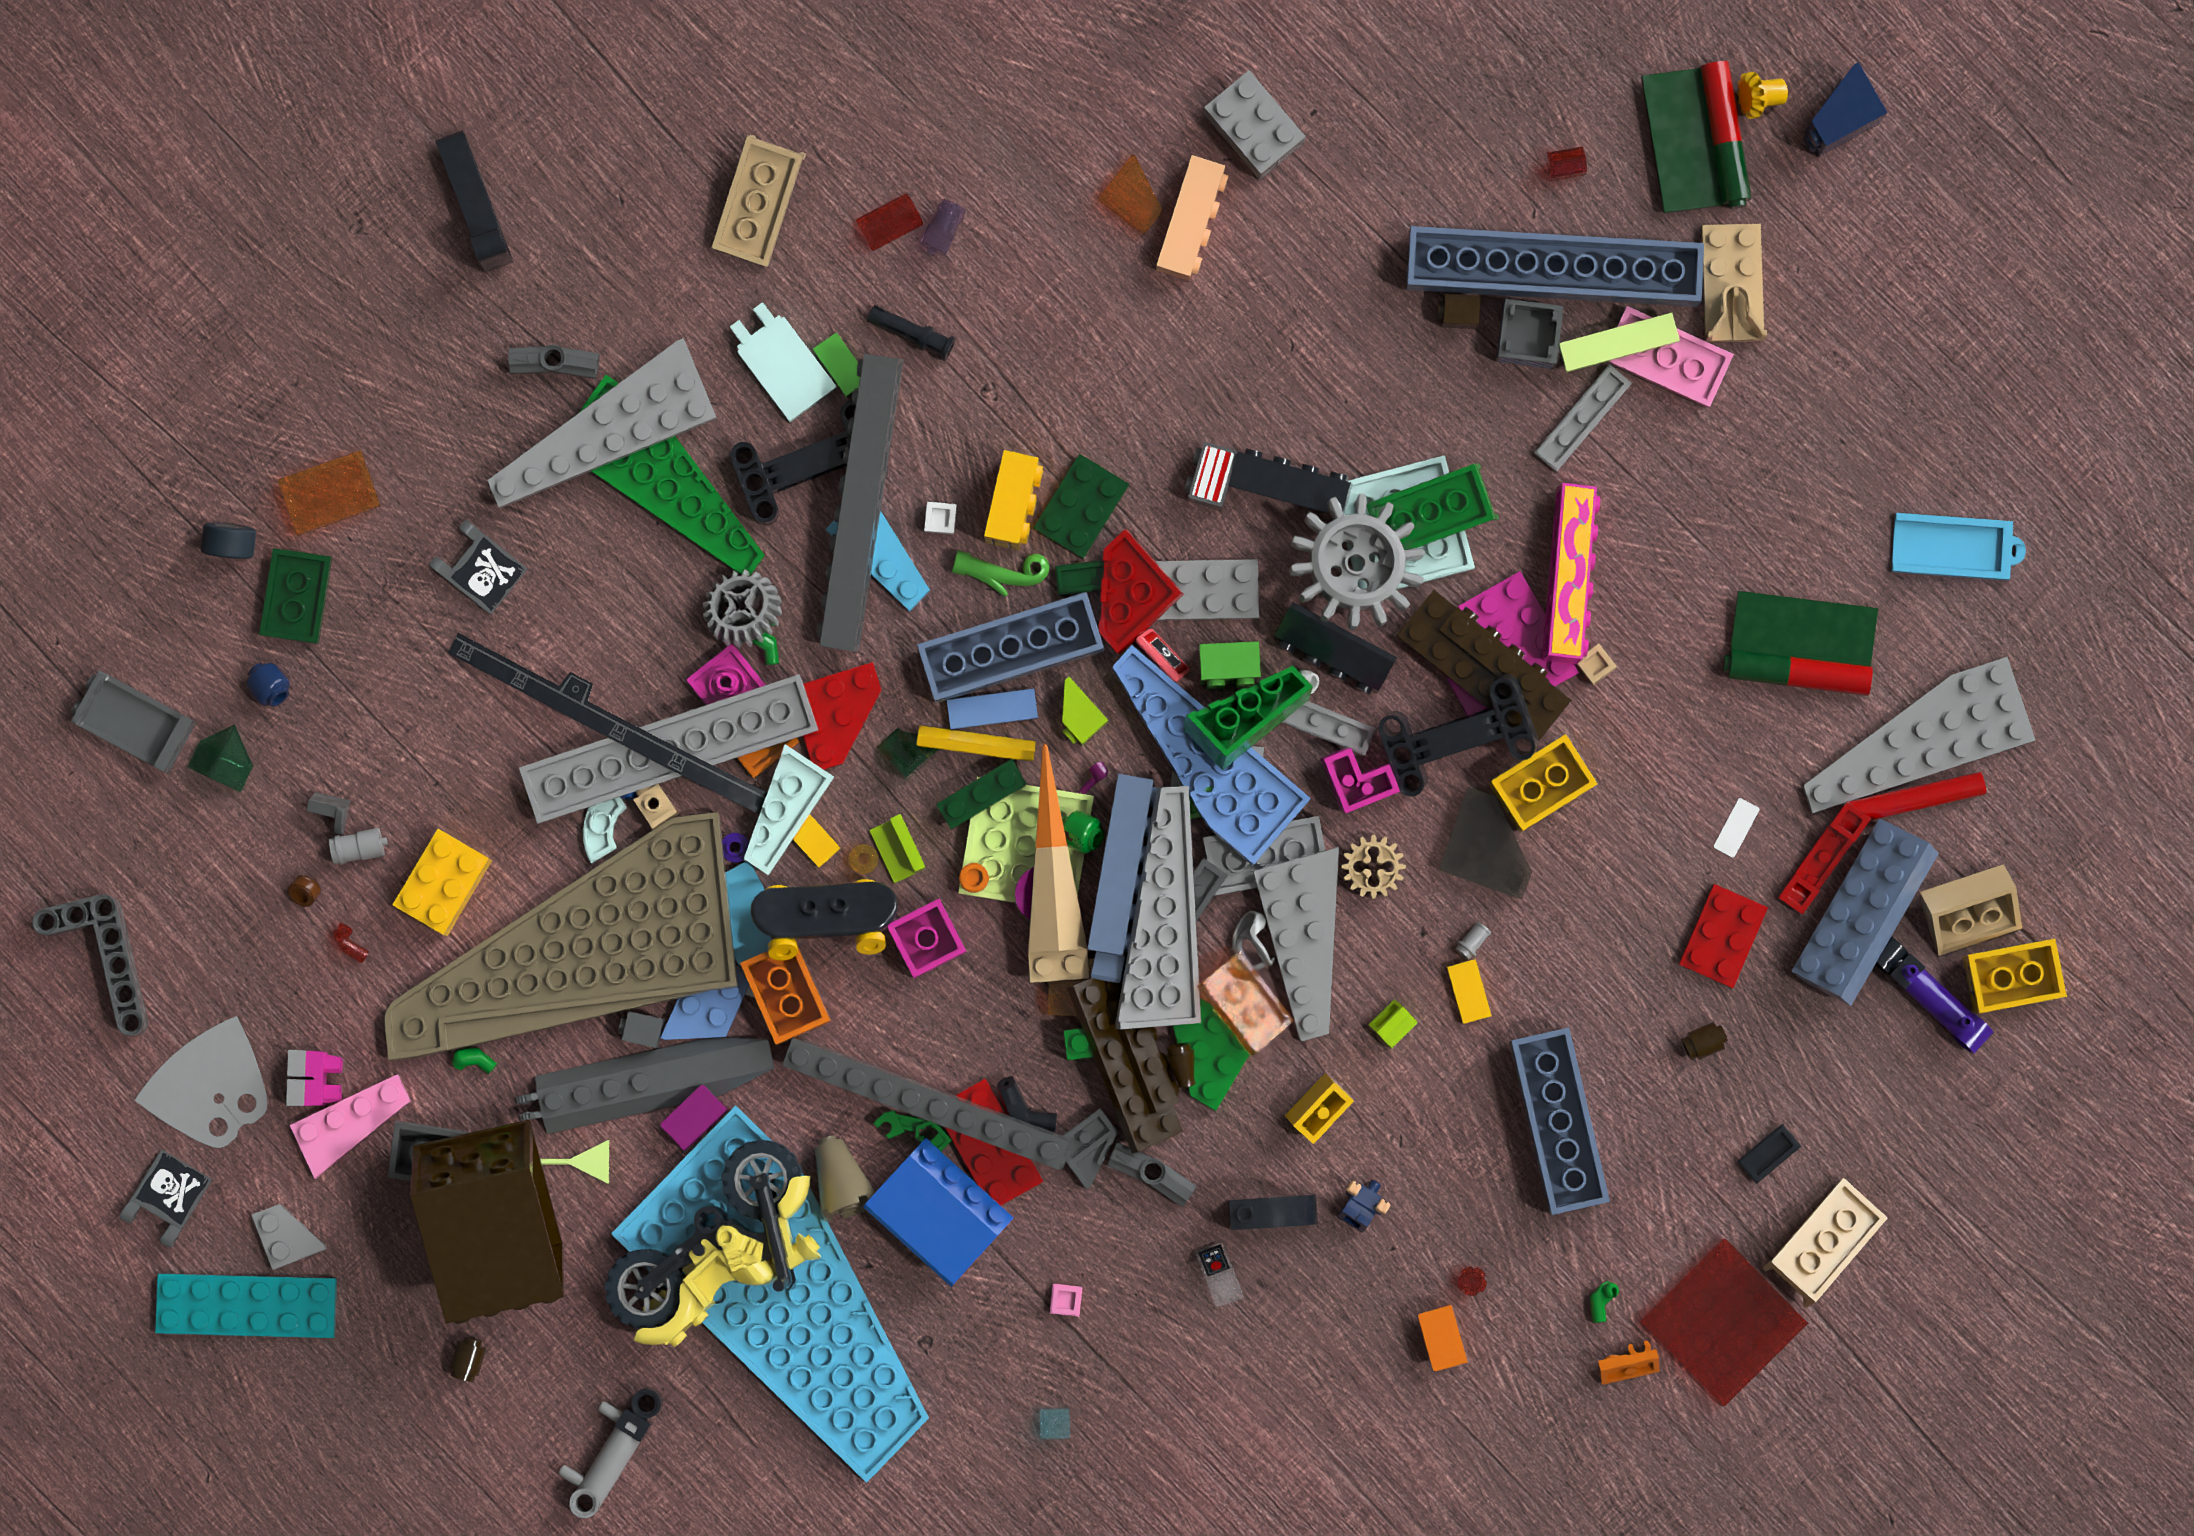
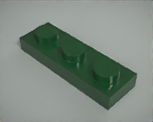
M1011 759L940 801L936 806L950 829L953 830L1025 787L1027 783Z

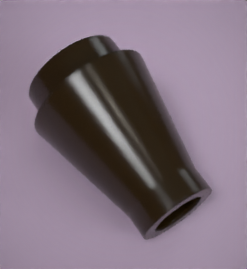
M1179 1043L1167 1047L1168 1054L1165 1056L1177 1080L1178 1088L1195 1085L1194 1049H1191L1190 1043Z

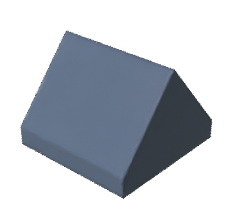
M1096 952L1091 978L1120 983L1126 966L1125 957Z

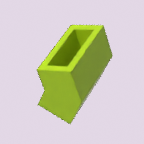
M1394 999L1368 1025L1392 1049L1418 1022Z

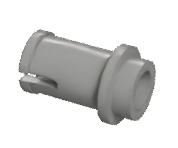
M1477 921L1462 941L1458 940V946L1455 950L1467 960L1471 957L1475 958L1477 955L1475 952L1485 939L1490 936L1491 931Z

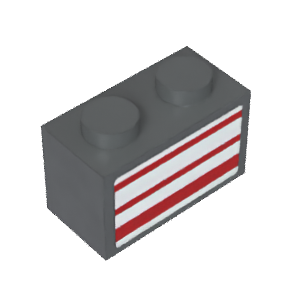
M1204 442L1202 449L1196 448L1192 465L1197 466L1194 477L1188 476L1184 493L1189 494L1188 502L1222 511L1238 451Z

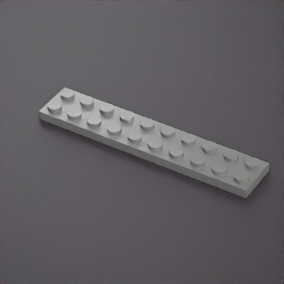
M800 674L639 727L713 766L819 731ZM610 738L519 767L537 824L682 776Z

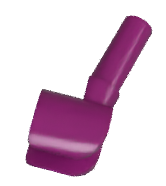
M1097 762L1088 769L1093 777L1077 793L1086 794L1092 786L1107 777L1108 769L1103 762Z

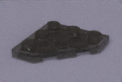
M1467 787L1438 871L1522 900L1532 870L1519 847L1510 824L1505 818L1497 797Z

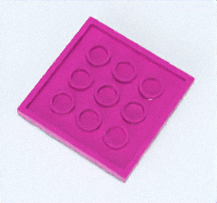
M1521 571L1458 606L1461 610L1468 607L1479 616L1476 622L1485 629L1488 625L1496 629L1502 635L1500 641L1507 647L1514 644L1525 653L1522 659L1531 666L1534 662L1542 666L1548 672L1546 678L1555 687L1579 673L1574 664L1542 660L1546 615ZM1445 676L1466 715L1486 709Z

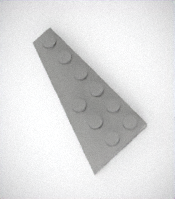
M1339 847L1253 870L1300 1042L1329 1034Z

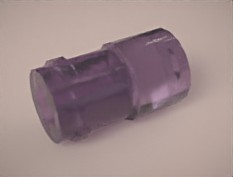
M942 199L941 203L938 204L937 212L932 222L928 224L920 241V244L928 249L927 254L934 256L937 253L946 256L955 238L954 234L965 217L966 210L963 207L946 199Z

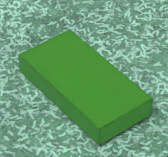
M837 332L813 348L814 353L846 398L853 394L854 389L859 388L860 377L857 376L858 362Z

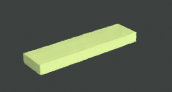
M1668 313L1559 343V350L1567 373L1679 342L1680 339L1673 314Z

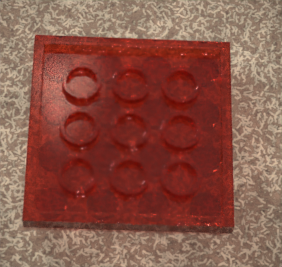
M1725 1238L1640 1320L1724 1407L1809 1324Z

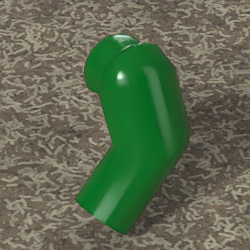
M764 633L762 635L763 643L757 639L753 640L754 645L756 644L763 649L765 666L780 664L777 640L773 635Z
M477 1047L459 1049L454 1053V1057L451 1060L453 1067L457 1070H463L466 1066L477 1065L488 1075L497 1066L493 1059Z
M1610 1281L1603 1282L1591 1293L1589 1300L1592 1323L1607 1321L1605 1306L1613 1297L1616 1298L1618 1296L1619 1287L1617 1284Z

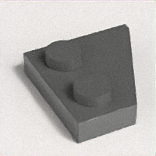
M1098 1109L1064 1135V1137L1073 1140L1066 1162L1086 1189L1091 1187L1118 1133L1101 1109Z

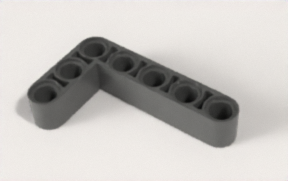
M104 894L37 911L32 919V925L42 935L56 936L94 926L117 1027L122 1034L137 1037L144 1034L148 1028V1017L120 901L115 897ZM109 900L112 904V912L108 916H102L99 911L100 904ZM80 907L83 910L84 917L79 923H74L71 920V912L75 908ZM51 914L55 919V924L52 929L46 931L42 926V920L46 915ZM111 929H116L119 933V940L114 945H109L106 941V935ZM122 957L126 962V968L122 973L116 974L113 970V963L117 958ZM129 986L133 996L130 1001L124 1003L121 1001L119 993L123 987ZM131 1015H136L139 1019V1026L135 1031H129L126 1026V1021Z

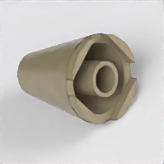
M833 1135L819 1140V1146L815 1148L820 1209L823 1220L828 1222L834 1221L833 1215L840 1214L842 1219L867 1211L863 1206L876 1192L843 1139H836V1136Z

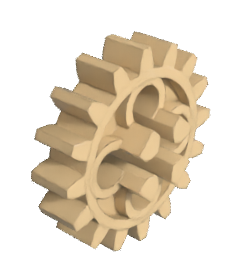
M1375 835L1371 836L1370 842H1366L1364 837L1359 838L1360 846L1358 847L1352 843L1350 848L1353 853H1344L1343 855L1345 859L1349 860L1348 864L1341 865V869L1348 870L1349 873L1343 879L1344 881L1352 880L1351 891L1357 887L1361 889L1360 897H1363L1366 892H1370L1371 899L1376 898L1377 892L1386 897V889L1389 887L1395 891L1397 886L1394 881H1402L1404 878L1398 874L1399 870L1406 868V865L1399 864L1398 862L1404 855L1403 853H1394L1397 847L1396 843L1390 847L1386 845L1387 837H1384L1381 842H1377ZM1370 847H1375L1379 851L1375 859L1377 865L1391 862L1394 867L1393 871L1389 873L1383 869L1376 871V878L1379 880L1377 887H1371L1368 884L1371 870L1365 869L1362 872H1356L1353 869L1355 862H1361L1363 865H1368L1371 862V857L1368 854Z

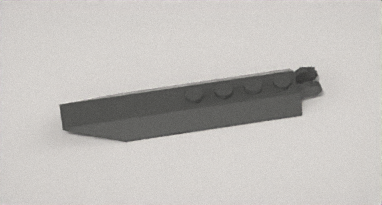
M705 1038L535 1076L537 1093L518 1096L514 1100L515 1104L520 1105L539 1100L541 1111L522 1113L518 1116L519 1122L543 1118L546 1132L550 1134L681 1105L701 1085H705L715 1097L721 1096L774 1069V1063L768 1039Z

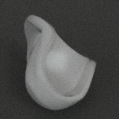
M1249 911L1240 919L1232 937L1234 956L1238 963L1247 971H1256L1265 966H1271L1275 961V957H1269L1265 947L1256 936L1257 933L1264 929L1266 924V917L1256 911ZM1245 939L1250 940L1255 946L1262 962L1254 966L1251 965L1242 949V942Z

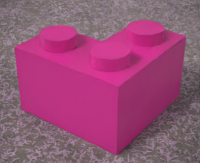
M1350 747L1320 758L1341 813H1349L1400 792L1390 764L1384 763L1361 773Z

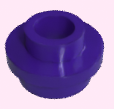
M739 833L727 835L722 840L724 858L733 863L743 861L749 845L748 839ZM733 842H738L741 846L738 853L730 851V845Z

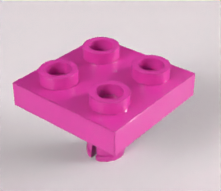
M733 644L726 647L686 679L706 705L765 686V683Z

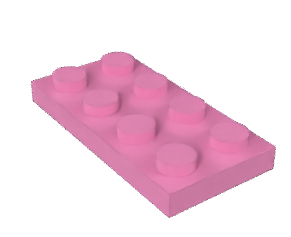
M1627 306L1617 327L1653 317ZM1677 329L1680 339L1677 343L1607 362L1709 409L1734 354Z

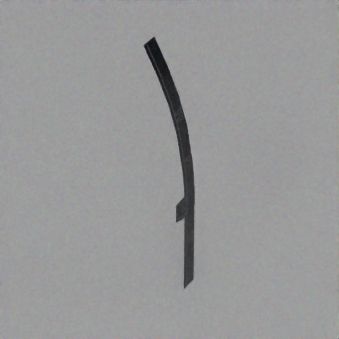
M460 633L457 634L448 651L449 654L658 764L758 814L761 813L767 792L589 702L588 699L593 683L570 672L558 686Z

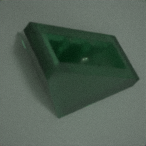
M234 724L201 740L187 768L242 792L254 766Z
M897 728L877 748L908 781L942 749L916 745L918 734L901 731Z

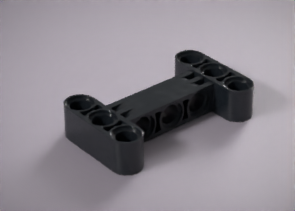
M852 400L845 402L840 411L845 432L761 464L757 451L752 444L739 442L731 449V460L756 522L760 525L768 526L777 521L779 508L773 494L847 466V464L843 463L846 446L850 447L852 435H848L849 420L846 418V413L849 409L856 408V406L852 405ZM741 450H749L752 452V459L750 462L742 464L737 461V454ZM887 465L886 478H887L888 472H889L888 465ZM752 477H759L763 480L762 487L757 491H751L747 488V482ZM763 504L773 506V514L768 518L758 516V508Z
M1502 674L1491 684L1489 692L1494 707L1419 732L1412 733L1406 715L1400 711H1390L1382 718L1378 726L1379 734L1398 787L1404 795L1409 797L1417 796L1427 785L1428 776L1424 767L1425 763L1504 737L1513 757L1518 760H1527L1532 757L1539 745L1538 736L1520 685L1514 676ZM1501 682L1509 684L1512 689L1511 695H1501L1497 690V685ZM1510 710L1519 712L1522 719L1521 722L1518 724L1511 723L1507 718V712ZM1394 719L1398 721L1401 728L1400 731L1394 733L1388 730L1387 720ZM1519 738L1529 740L1531 750L1521 751L1517 747V740ZM1398 747L1408 749L1410 759L1401 760L1396 754V749ZM1406 776H1417L1420 780V786L1417 788L1410 787L1406 782Z

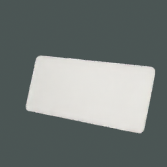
M1739 798L1716 840L1714 848L1730 857H1735L1759 812V808Z

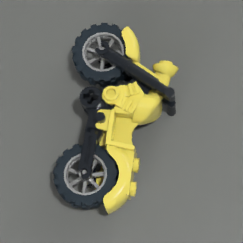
M769 1140L747 1142L732 1152L730 1158L725 1162V1169L722 1172V1189L728 1199V1203L739 1214L751 1219L760 1220L763 1223L765 1232H753L736 1219H729L727 1212L723 1208L707 1206L699 1209L695 1214L694 1224L696 1230L694 1234L680 1244L671 1255L656 1249H640L628 1252L615 1262L616 1264L609 1270L608 1280L605 1282L607 1304H610L612 1313L622 1323L640 1329L636 1332L635 1342L647 1345L671 1344L673 1347H676L687 1337L685 1331L692 1324L697 1327L709 1316L706 1311L715 1304L713 1298L723 1284L732 1280L753 1286L773 1283V1289L777 1292L783 1289L792 1290L796 1287V1277L793 1268L805 1260L821 1258L817 1251L820 1249V1246L810 1235L804 1237L798 1233L796 1243H793L788 1219L805 1202L810 1186V1176H802V1167L799 1165L797 1157L786 1146ZM768 1158L763 1172L760 1171L754 1159ZM773 1161L780 1166L781 1172L775 1174L768 1173ZM749 1162L756 1173L754 1176L742 1174ZM784 1176V1185L781 1190L774 1184L776 1178ZM741 1179L749 1180L752 1186L746 1192L742 1188ZM754 1191L757 1201L749 1198ZM707 1214H715L717 1216L714 1219L716 1226H708L706 1224L709 1221ZM644 1266L651 1267L649 1274L643 1278L638 1268ZM632 1272H634L638 1279V1285L626 1283L628 1276ZM667 1285V1290H661L659 1292V1290L663 1286ZM624 1288L636 1290L635 1296L630 1301L626 1298ZM638 1299H644L643 1311L632 1306Z

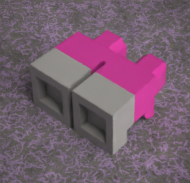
M288 1050L287 1076L314 1077V1079H287L286 1106H326V1103L341 1101L342 1085H327V1073H342L343 1058L328 1055V1052Z

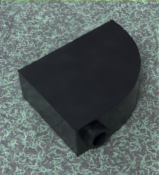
M1316 1194L1227 1200L1229 1230L1318 1224Z

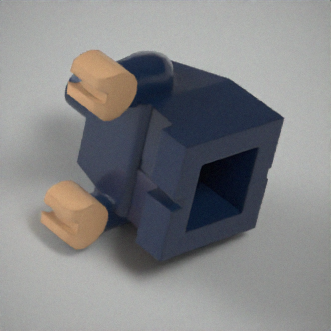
M1371 1180L1367 1187L1360 1184L1356 1185L1355 1181H1351L1346 1189V1194L1350 1199L1345 1203L1337 1216L1361 1233L1368 1227L1375 1214L1385 1215L1390 1207V1203H1385V1200L1381 1199L1382 1197L1377 1194L1381 1185L1375 1180Z

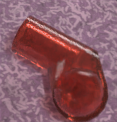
M340 923L337 930L333 931V939L344 954L363 963L369 954V950L351 941L349 936L353 933V929L344 923Z

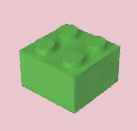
M1259 641L1199 645L1200 685H1206L1207 690L1224 689L1225 684L1236 683V688H1250L1254 686L1255 682H1259L1261 677Z

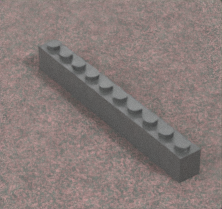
M864 354L863 359L858 361L857 376L860 377L859 388L854 389L852 405L856 406L854 418L851 417L848 424V435H852L850 447L846 446L843 463L847 464L846 475L841 476L839 483V493L843 494L841 505H837L834 521L838 523L837 534L832 535L830 542V551L834 552L833 561L828 563L826 569V580L829 581L828 593H823L821 609L825 610L824 620L819 622L817 628V639H821L820 646L853 652L860 649L904 359Z
M801 1037L792 1038L782 1065L1058 1170L1064 1168L1073 1140Z

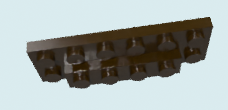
M1433 590L1397 634V637L1486 709L1494 707L1489 692L1494 680L1502 674L1514 676L1520 685L1538 736V741H1540L1572 700L1549 682L1550 680L1546 678L1548 672L1536 662L1531 666L1522 659L1525 656L1522 650L1514 644L1507 647L1500 641L1502 635L1490 625L1485 629L1476 622L1479 616L1468 607H1465L1463 610L1459 607L1456 608L1437 591ZM1501 682L1497 685V690L1501 695H1511L1512 689L1509 684ZM1515 710L1507 712V718L1511 723L1518 724L1521 722L1522 719L1519 712Z
M1123 977L1120 983L1089 978L1067 989L1131 1153H1137L1183 1132L1173 1106L1179 1103L1177 1098L1179 1088L1177 1083L1169 1078L1166 1070L1168 1061L1165 1054L1158 1050L1155 1042L1158 1035L1154 1027L1116 1029V1017Z

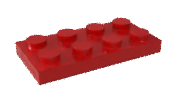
M986 1078L955 1095L1005 1114ZM946 1128L977 1185L1000 1206L1044 1182L1031 1159Z

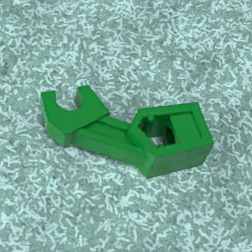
M895 1111L883 1113L873 1123L879 1128L882 1123L889 1122L892 1126V1130L886 1135L889 1139L908 1130L916 1132L915 1138L920 1142L924 1140V1136H920V1129H925V1127L931 1125L939 1133L930 1142L941 1152L952 1141L938 1124L924 1119L899 1115Z

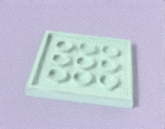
M1445 455L1347 481L1353 483L1344 515L1354 514V503L1359 494H1365L1367 503L1449 473ZM1366 507L1365 514L1370 516ZM1465 531L1419 547L1425 550L1424 557L1418 561L1405 562L1404 571L1423 577L1424 583L1475 569ZM1346 542L1348 551H1350L1352 549V546L1350 543ZM1370 554L1369 560L1372 563H1377L1378 557L1375 554ZM1358 557L1350 558L1353 571H1361L1363 569L1362 560ZM1359 580L1358 586L1361 589H1366L1367 583L1364 580ZM1400 583V584L1398 585V587L1396 588V590H1397V589H1401V588H1405V587H1409V586L1406 585V584Z

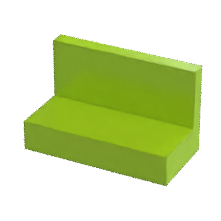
M901 814L869 830L894 884L926 869Z

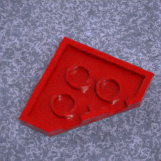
M1126 529L1110 542L1103 551L1104 577L1101 583L1100 602L1102 603L1101 620H1099V633L1118 654H1121L1184 595Z
M873 662L803 683L819 730L804 735V740L811 762L823 770L844 764L856 738L860 734L875 702L882 692Z

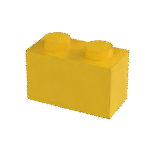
M1324 1073L1289 1110L1285 1117L1314 1144L1354 1100L1333 1079Z

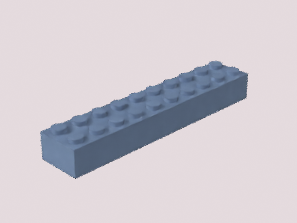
M1411 226L1408 237L1406 290L1698 307L1702 298L1704 243Z

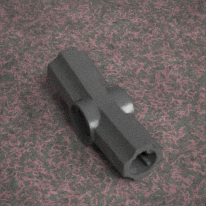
M554 344L547 345L546 347L509 348L508 354L510 374L550 373L596 379L599 368V353L562 348ZM551 353H559L562 357L561 362L557 366L547 365L546 360Z
M1118 1142L1107 1165L1146 1182L1181 1207L1185 1205L1197 1187L1159 1159L1141 1152L1132 1154L1130 1147ZM1149 1163H1156L1161 1167L1162 1173L1157 1180H1149L1145 1176L1144 1170Z

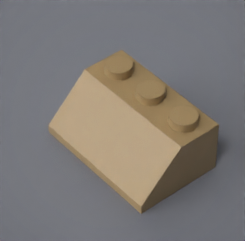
M2004 864L1920 892L1923 913L1939 956L2022 929L2017 889Z

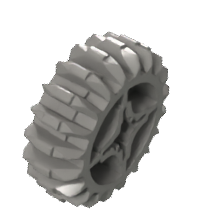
M746 569L741 576L733 570L732 578L730 579L722 575L723 583L719 585L713 582L712 587L715 591L706 592V597L709 601L703 603V608L706 611L703 613V618L705 622H708V630L714 633L713 635L717 640L723 639L725 645L730 646L734 642L735 646L739 649L743 642L752 647L754 639L763 643L762 635L764 633L772 635L770 626H779V621L776 617L782 615V610L779 607L782 604V600L777 595V588L771 585L768 578H762L760 573L755 572L749 577V571ZM762 598H763V599H764L763 608H762L761 613H760L759 616H758V615L756 614V610H757V608L760 606V603H759V602H760V601L762 600ZM727 602L729 607L725 612L726 616L721 620L722 609ZM736 605H737L739 608L744 607L745 610H742V611H741L740 609L738 610L737 607H736Z

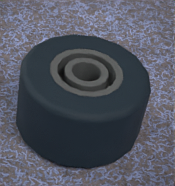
M206 523L203 525L200 550L204 554L216 557L250 559L254 556L256 530L252 527L236 524Z

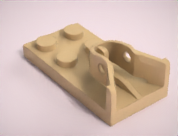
M754 135L747 136L712 245L713 249L766 267L769 265L793 187L806 153H797L756 139Z
M1761 224L1702 225L1701 242L1704 243L1703 307L1705 341H1764L1767 337V330H1764Z
M1843 1178L1773 1259L1762 1268L1765 1271L1774 1269L1803 1296V1306L1808 1308L1816 1303L1887 1220V1217Z

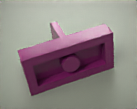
M701 1085L661 1123V1127L686 1151L729 1109L705 1085Z

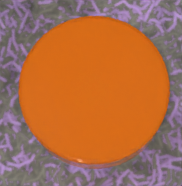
M970 863L962 868L959 874V881L966 891L978 893L986 888L989 875L981 864Z

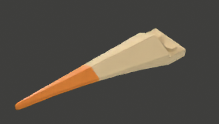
M1046 744L1042 746L1028 940L1029 983L1089 979L1088 948L1048 746Z

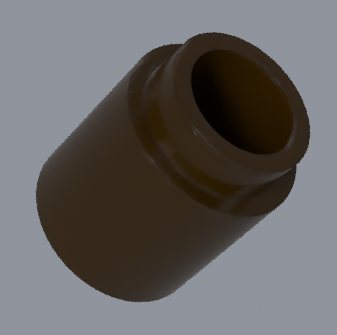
M1714 1022L1688 1032L1687 1036L1681 1039L1690 1060L1695 1058L1700 1060L1724 1050V1043L1728 1041L1721 1025L1716 1027Z
M465 1336L464 1341H457L450 1365L452 1377L474 1382L475 1376H479L486 1348L481 1346L482 1340Z

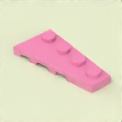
M398 1074L290 1125L314 1179H317L330 1166L339 1161L357 1144H360L368 1135L411 1102Z

